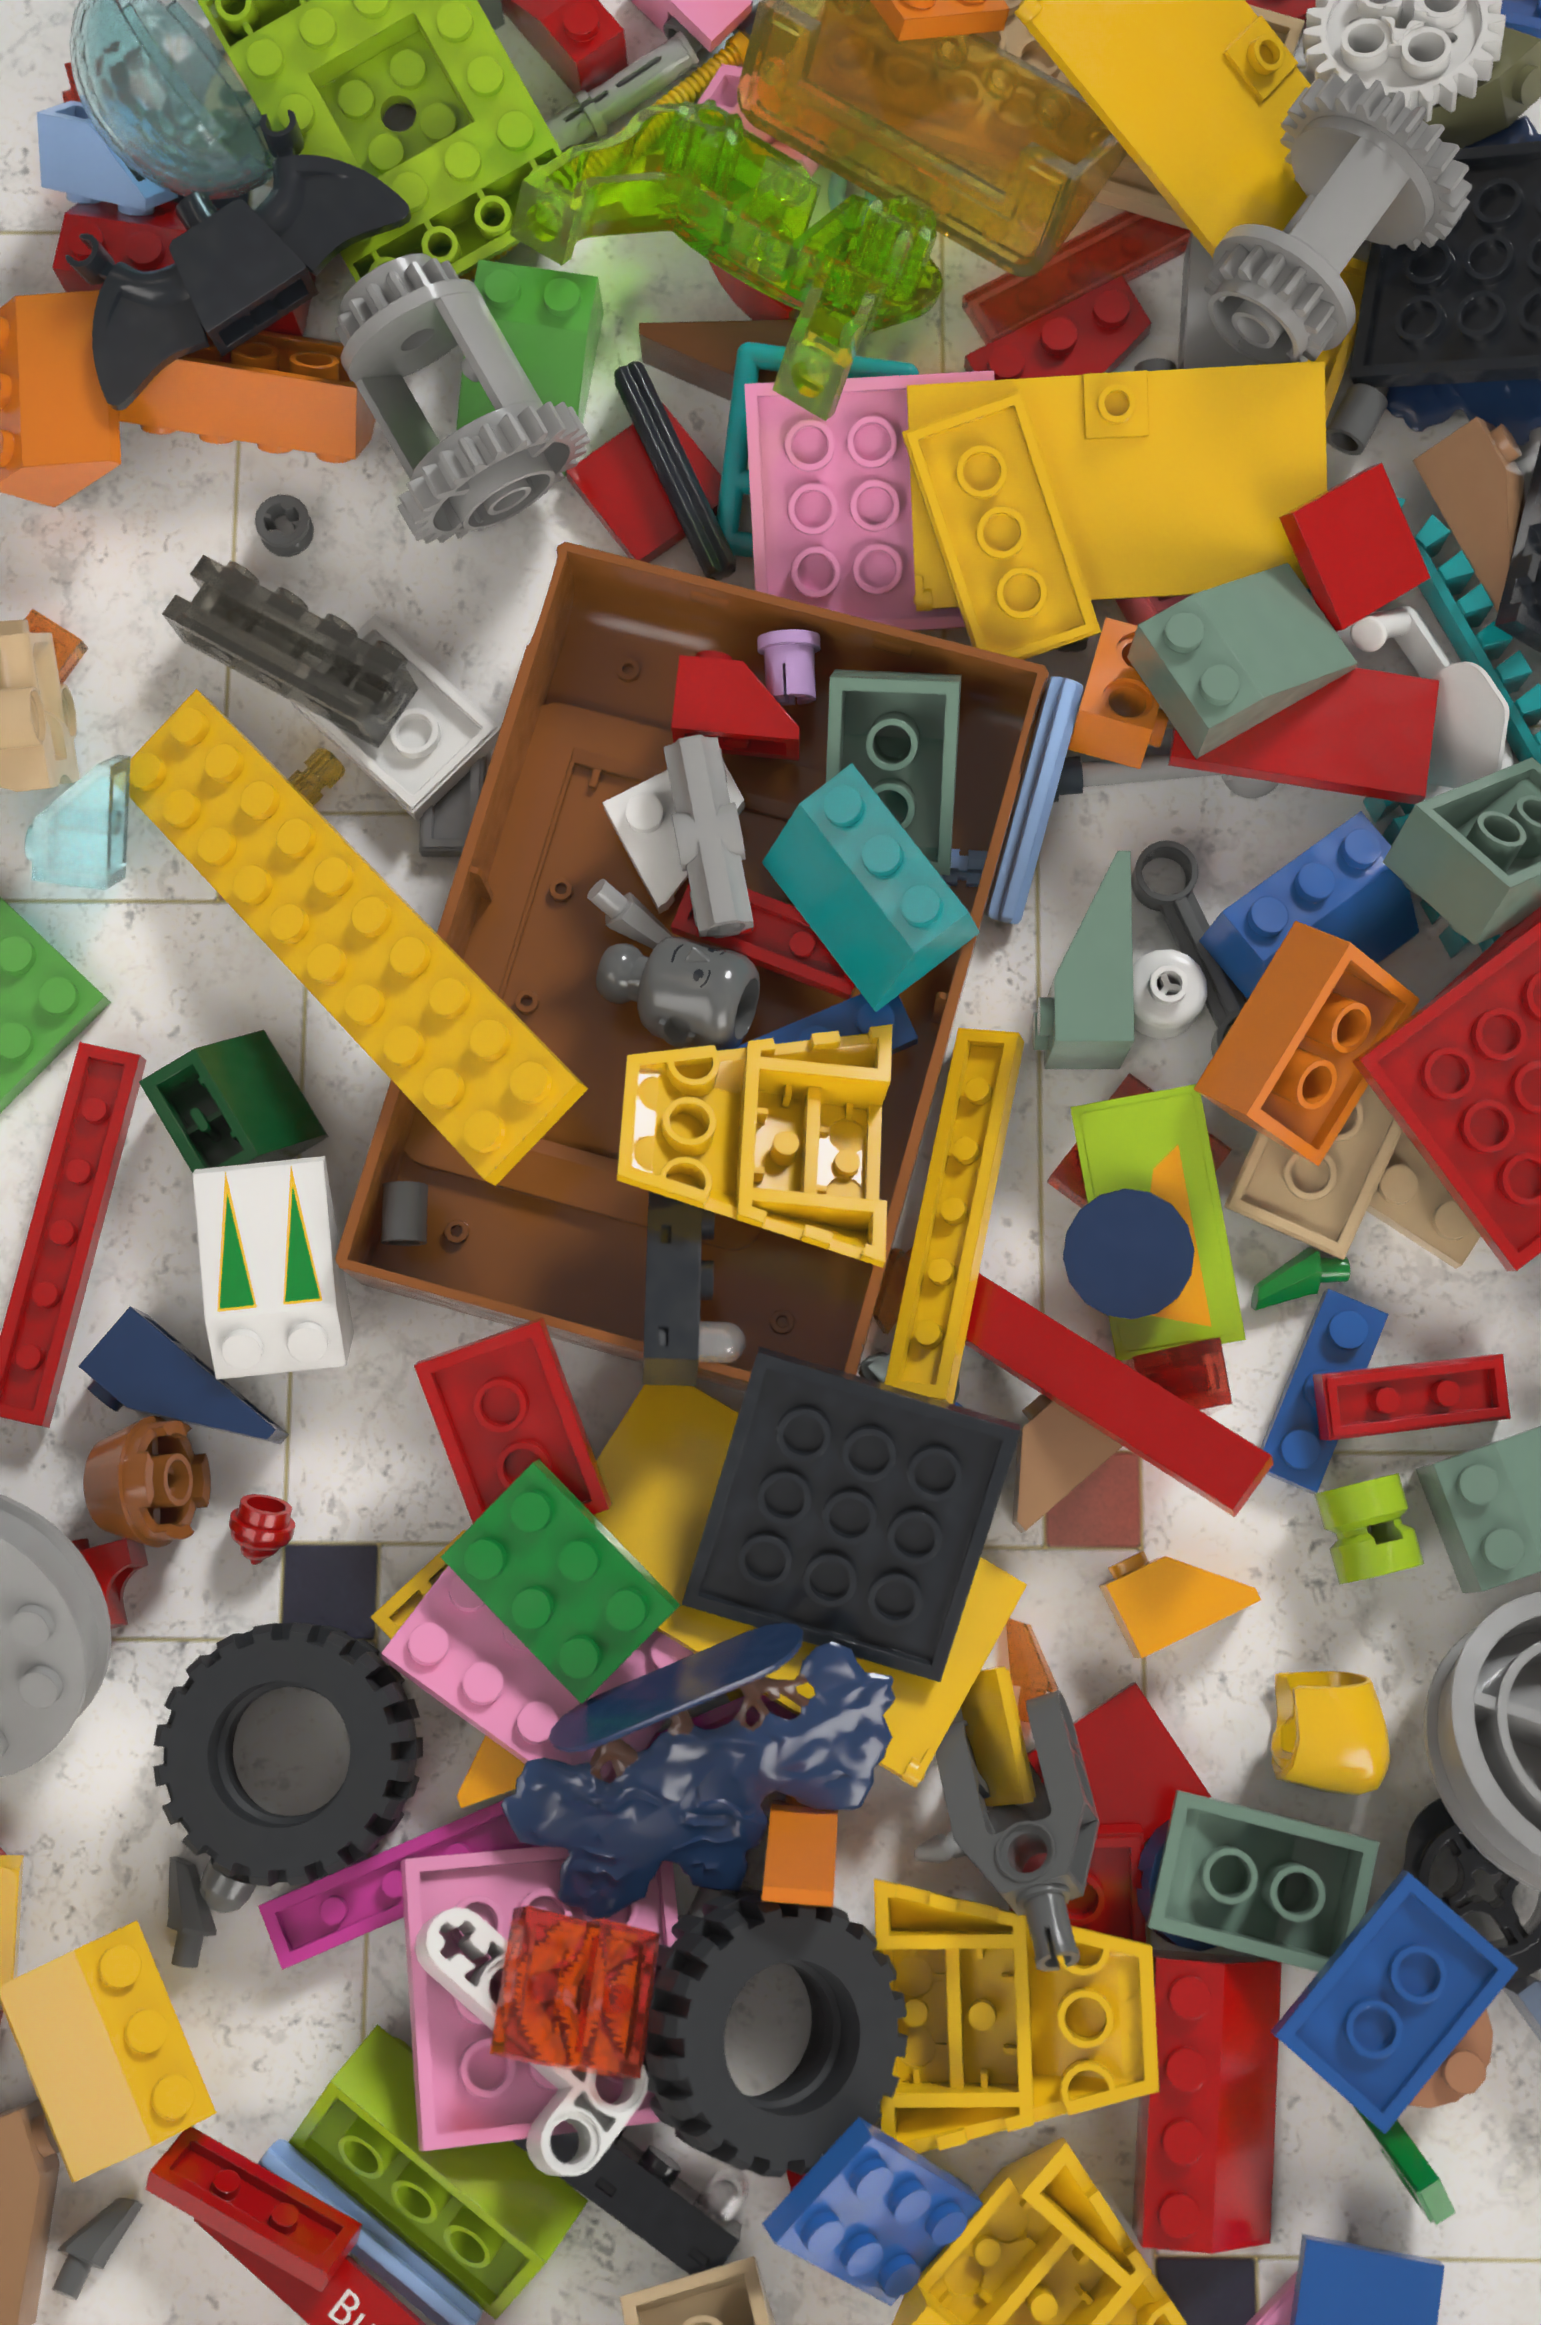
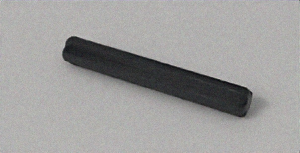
M633 361L627 365L620 366L614 372L615 386L705 578L720 581L731 576L736 571V559L644 364L639 361Z

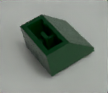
M265 1030L194 1048L139 1081L192 1173L195 1169L291 1160L329 1137Z

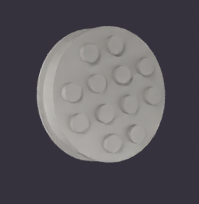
M0 1494V1777H4L37 1763L54 1750L67 1735L76 1719L93 1701L102 1685L110 1660L112 1637L108 1607L102 1589L83 1555L55 1525L24 1504Z
M1535 1592L1518 1597L1499 1607L1488 1615L1476 1628L1464 1635L1449 1650L1437 1668L1427 1694L1424 1710V1740L1428 1764L1435 1786L1446 1809L1466 1838L1498 1869L1516 1881L1541 1892V1592Z

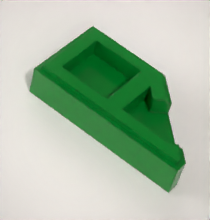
M1354 2107L1381 2145L1382 2149L1380 2150L1428 2221L1438 2225L1455 2214L1456 2211L1440 2178L1399 2121L1396 2120L1387 2133L1384 2134Z

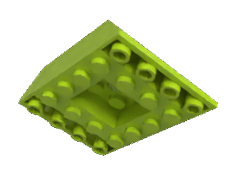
M197 0L261 115L267 114L273 131H281L288 127L290 119L287 110H292L304 139V148L299 155L329 157L358 167L381 180L409 205L412 216L409 223L397 229L361 240L340 252L356 282L370 271L388 261L416 253L437 258L440 264L448 260L458 277H461L475 269L478 265V260L488 261L589 203L586 194L478 0ZM405 103L416 110V118L413 125L401 132L388 129L384 125L386 111L394 104Z

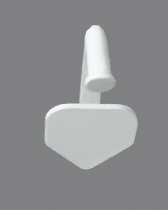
M1402 606L1376 612L1352 624L1350 637L1353 644L1360 650L1366 652L1376 651L1384 645L1386 639L1394 637L1421 678L1440 680L1428 784L1454 789L1514 765L1512 754L1505 743L1509 720V706L1488 673L1482 667L1466 661L1453 664L1425 621L1412 607Z

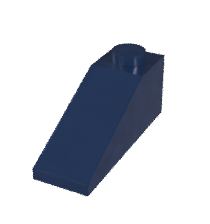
M131 1306L128 1307L78 1366L94 1379L87 1389L115 1412H118L124 1405L127 1408L142 1413L279 1444L289 1435L288 1432L225 1379L216 1380L215 1372L212 1368L150 1316Z

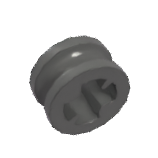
M280 494L268 498L258 508L255 515V526L263 545L269 552L281 557H291L300 554L308 548L313 539L314 527L306 506L299 499L291 495ZM285 515L292 522L295 530L288 535H283L277 529L274 522L278 517Z

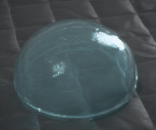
M78 0L74 10L69 41L72 74L76 89L86 114L102 140L129 168L162 189L185 197L194 192H201L206 194L210 200L238 197L268 183L273 178L272 163L277 158L270 154L269 149L266 148L256 129L260 125L262 117L260 111L226 60L177 0L172 1L168 6H165L160 0Z

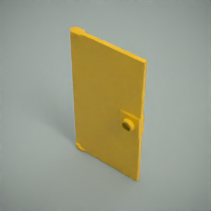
M1023 0L1014 11L1023 25L1038 41L1212 258L1217 245L1230 229L1243 224H1258L1283 231L1306 200L1307 195L1295 180L1292 165L1285 161L1286 156L1291 150L1282 145L1280 140L1286 133L1281 127V123L1287 117V111L1304 88H1309L1311 84L1298 69V61L1262 15L1257 16L1245 0Z
M1325 361L907 385L908 429L1016 390H1023L1091 601L1192 595L1286 563L1291 566L1305 588L1310 589L1279 517L1327 491ZM910 461L915 578L913 602L916 606V612L932 611V609L959 608Z
M644 1385L596 1460L612 1505L609 1510L594 1516L680 1604L657 1631L693 1653H698L757 1628L682 1605L739 1413L694 1386ZM980 1557L941 1682L855 1657L865 1672L893 1677L892 1690L896 1698L890 1708L883 1714L893 1738L887 1746L885 1758L878 1765L900 1777L901 1780L914 1788L924 1779L925 1772L1027 1587L1026 1583ZM802 1641L801 1648L789 1662L765 1677L778 1680H795L801 1671L803 1660L818 1646ZM809 1683L795 1686L798 1694L810 1699L815 1695L814 1687ZM763 1693L764 1696L769 1698L767 1693ZM781 1693L780 1698L774 1700V1702L797 1716L801 1713V1707Z

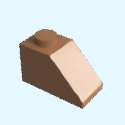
M1040 1394L1022 1410V1413L1029 1419V1422L1021 1428L1017 1441L1012 1524L1020 1533L1028 1530L1122 1447L1121 1444L1043 1394Z

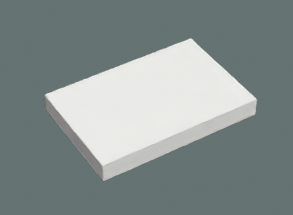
M376 614L288 697L292 705L417 822L431 805L434 806L470 771L471 766L479 758L485 757L495 747L501 729Z

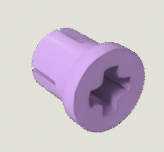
M787 629L771 631L758 636V653L764 655L766 689L778 703L786 706L796 705L795 697H797L798 705L815 701V653L821 649L820 635L809 630Z

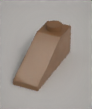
M1475 417L1412 461L1498 613L1525 507L1524 476L1514 461L1522 453L1516 440L1503 424L1495 427L1493 424Z
M39 2099L0 2113V2325H33L37 2318L60 2166L57 2156L59 2149Z

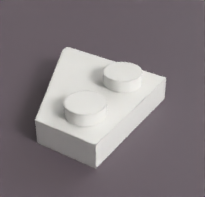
M724 763L730 803H736L739 816L745 808L744 798ZM668 770L602 802L610 822L659 914L669 909L675 901L674 895L688 878L687 871H682L671 815L676 813Z

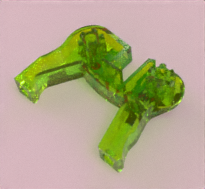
M711 99L695 105L685 100L681 104L667 103L647 107L635 114L627 127L620 133L601 141L572 146L522 180L510 236L562 266L572 259L575 244L585 238L662 231L674 232L687 245L722 270L767 296L800 311L789 337L772 390L824 421H827L835 414L861 341L873 332L923 316L934 307L943 288L942 274L930 258L937 238L936 218L931 208L922 209L917 204L909 201L908 195L900 194L894 199L889 200L879 195L868 207L870 199L852 194L808 229L821 185L811 179L809 173L802 167V164L743 128L742 119L738 113L729 114L724 109L718 107L715 100Z

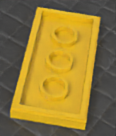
M1016 390L903 431L902 437L971 646L1026 660L1100 634L1101 630L1023 390Z

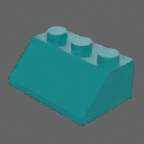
M852 763L799 803L762 861V864L875 1012L980 933L969 911Z

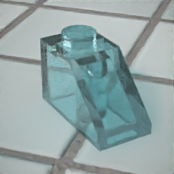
M118 754L97 764L34 818L33 824L29 826L25 838V855L28 861H32V881L107 890L126 878L130 756Z

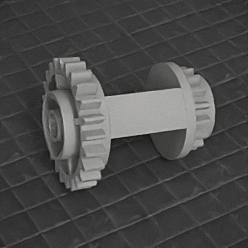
M1333 73L1327 82L1316 78L1309 88H1304L1287 111V117L1281 123V127L1286 133L1281 138L1280 143L1291 150L1286 156L1285 161L1292 165L1295 180L1307 195L1306 200L1283 231L1258 224L1239 225L1226 233L1214 251V269L1208 275L1210 280L1204 286V291L1211 295L1208 301L1209 317L1216 330L1227 343L1256 363L1307 362L1308 359L1315 361L1322 351L1337 347L1352 329L1356 318L1353 298L1345 282L1340 277V273L1364 240L1390 245L1394 249L1398 245L1406 244L1411 250H1416L1421 242L1431 248L1439 238L1444 240L1470 204L1466 196L1471 191L1472 184L1463 179L1469 167L1462 162L1453 160L1460 150L1459 146L1441 141L1439 137L1445 130V127L1442 124L1428 125L1423 120L1426 114L1425 107L1420 106L1411 111L1405 106V95L1402 91H1398L1393 98L1385 95L1384 88L1379 80H1375L1372 86L1366 89L1357 74H1353L1345 83L1336 73Z
M422 253L395 258L363 276L343 297L340 304L341 314L337 317L340 325L335 328V332L344 346L341 354V363L351 381L359 389L410 479L406 484L409 491L399 496L401 504L397 508L417 541L423 539L426 544H429L438 539L439 543H443L454 534L460 539L469 531H481L515 516L546 494L553 483L563 480L565 477L562 472L577 466L576 458L587 452L585 445L590 442V439L573 407H567L565 402H561L556 406H553L551 401L542 404L486 306L485 300L477 286L470 280L459 279L448 260L440 264L437 258H431L429 255ZM459 345L466 357L460 364L462 372L471 381L480 382L495 411L477 418L439 442L403 377L430 365Z

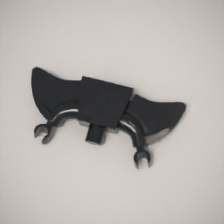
M287 110L290 123L284 130L273 131L267 114H264L260 119V127L270 154L277 158L272 163L273 188L267 198L255 210L242 199L233 200L220 210H217L205 192L198 191L187 195L179 202L175 210L177 217L187 230L172 240L169 245V250L175 263L154 271L145 272L137 270L124 262L115 264L113 257L93 235L87 233L80 234L79 238L92 251L91 255L83 261H76L69 255L65 257L67 262L88 284L98 285L103 283L94 312L92 348L99 383L108 404L117 411L128 407L167 365L178 358L209 347L206 332L223 357L319 294V291L309 272L317 276L334 257L350 245L409 223L412 217L409 205L381 180L358 167L329 157L299 155L304 148V139L294 112Z

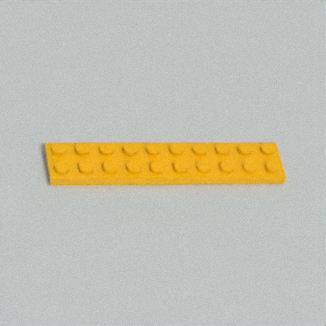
M197 689L112 778L485 1181L496 1186L588 1090L566 1065L212 701Z

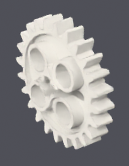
M1316 0V8L1307 9L1306 29L1303 30V54H1306V73L1315 74V79L1320 78L1324 82H1327L1330 76L1336 73L1345 83L1353 74H1357L1366 89H1369L1375 80H1379L1382 83L1386 96L1393 98L1398 91H1402L1405 95V106L1411 111L1420 106L1425 107L1426 114L1423 119L1426 122L1431 121L1434 105L1439 103L1444 109L1452 113L1456 110L1457 93L1473 99L1476 96L1477 81H1489L1491 79L1493 62L1500 61L1506 17L1501 14L1502 0Z

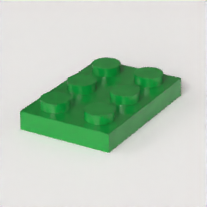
M540 1460L533 1462L441 1556L442 1560L581 1704L680 1606L671 1594Z

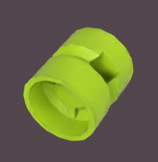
M1399 1473L1314 1494L1324 1530L1336 1533L1337 1541L1331 1546L1330 1552L1339 1584L1369 1579L1424 1564L1415 1529L1402 1524L1401 1517L1409 1508ZM1370 1525L1371 1534L1368 1533L1366 1526Z

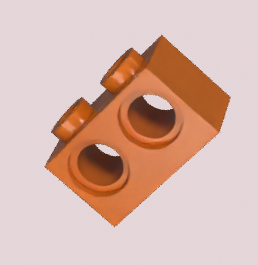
M1106 617L1068 750L1141 769L1148 745L1160 748L1169 718L1159 708L1160 705L1127 658L1137 625Z

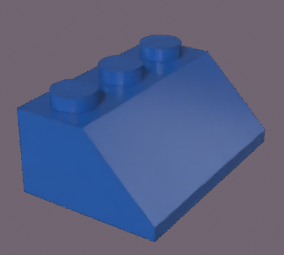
M1360 811L1223 910L1199 942L1248 999L1295 921L1351 942L1376 964L1382 962L1414 938L1420 931L1410 890L1405 887L1402 879L1383 863L1391 845L1363 812Z

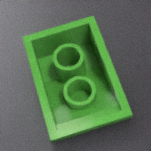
M478 260L474 283L542 404L551 401L553 406H556L561 402H565L567 407H573L583 424L604 316L598 277ZM463 372L461 375L456 431L477 418L495 411L480 382L471 381ZM566 471L562 472L563 475L567 477Z

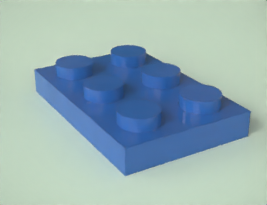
M1402 1870L1270 2032L1386 2134L1519 1968L1413 1875Z
M858 2117L764 2220L762 2225L776 2245L892 2306L900 2296L909 2292L916 2285L922 2271L941 2250L963 2233L967 2222L980 2209L983 2202L969 2184Z

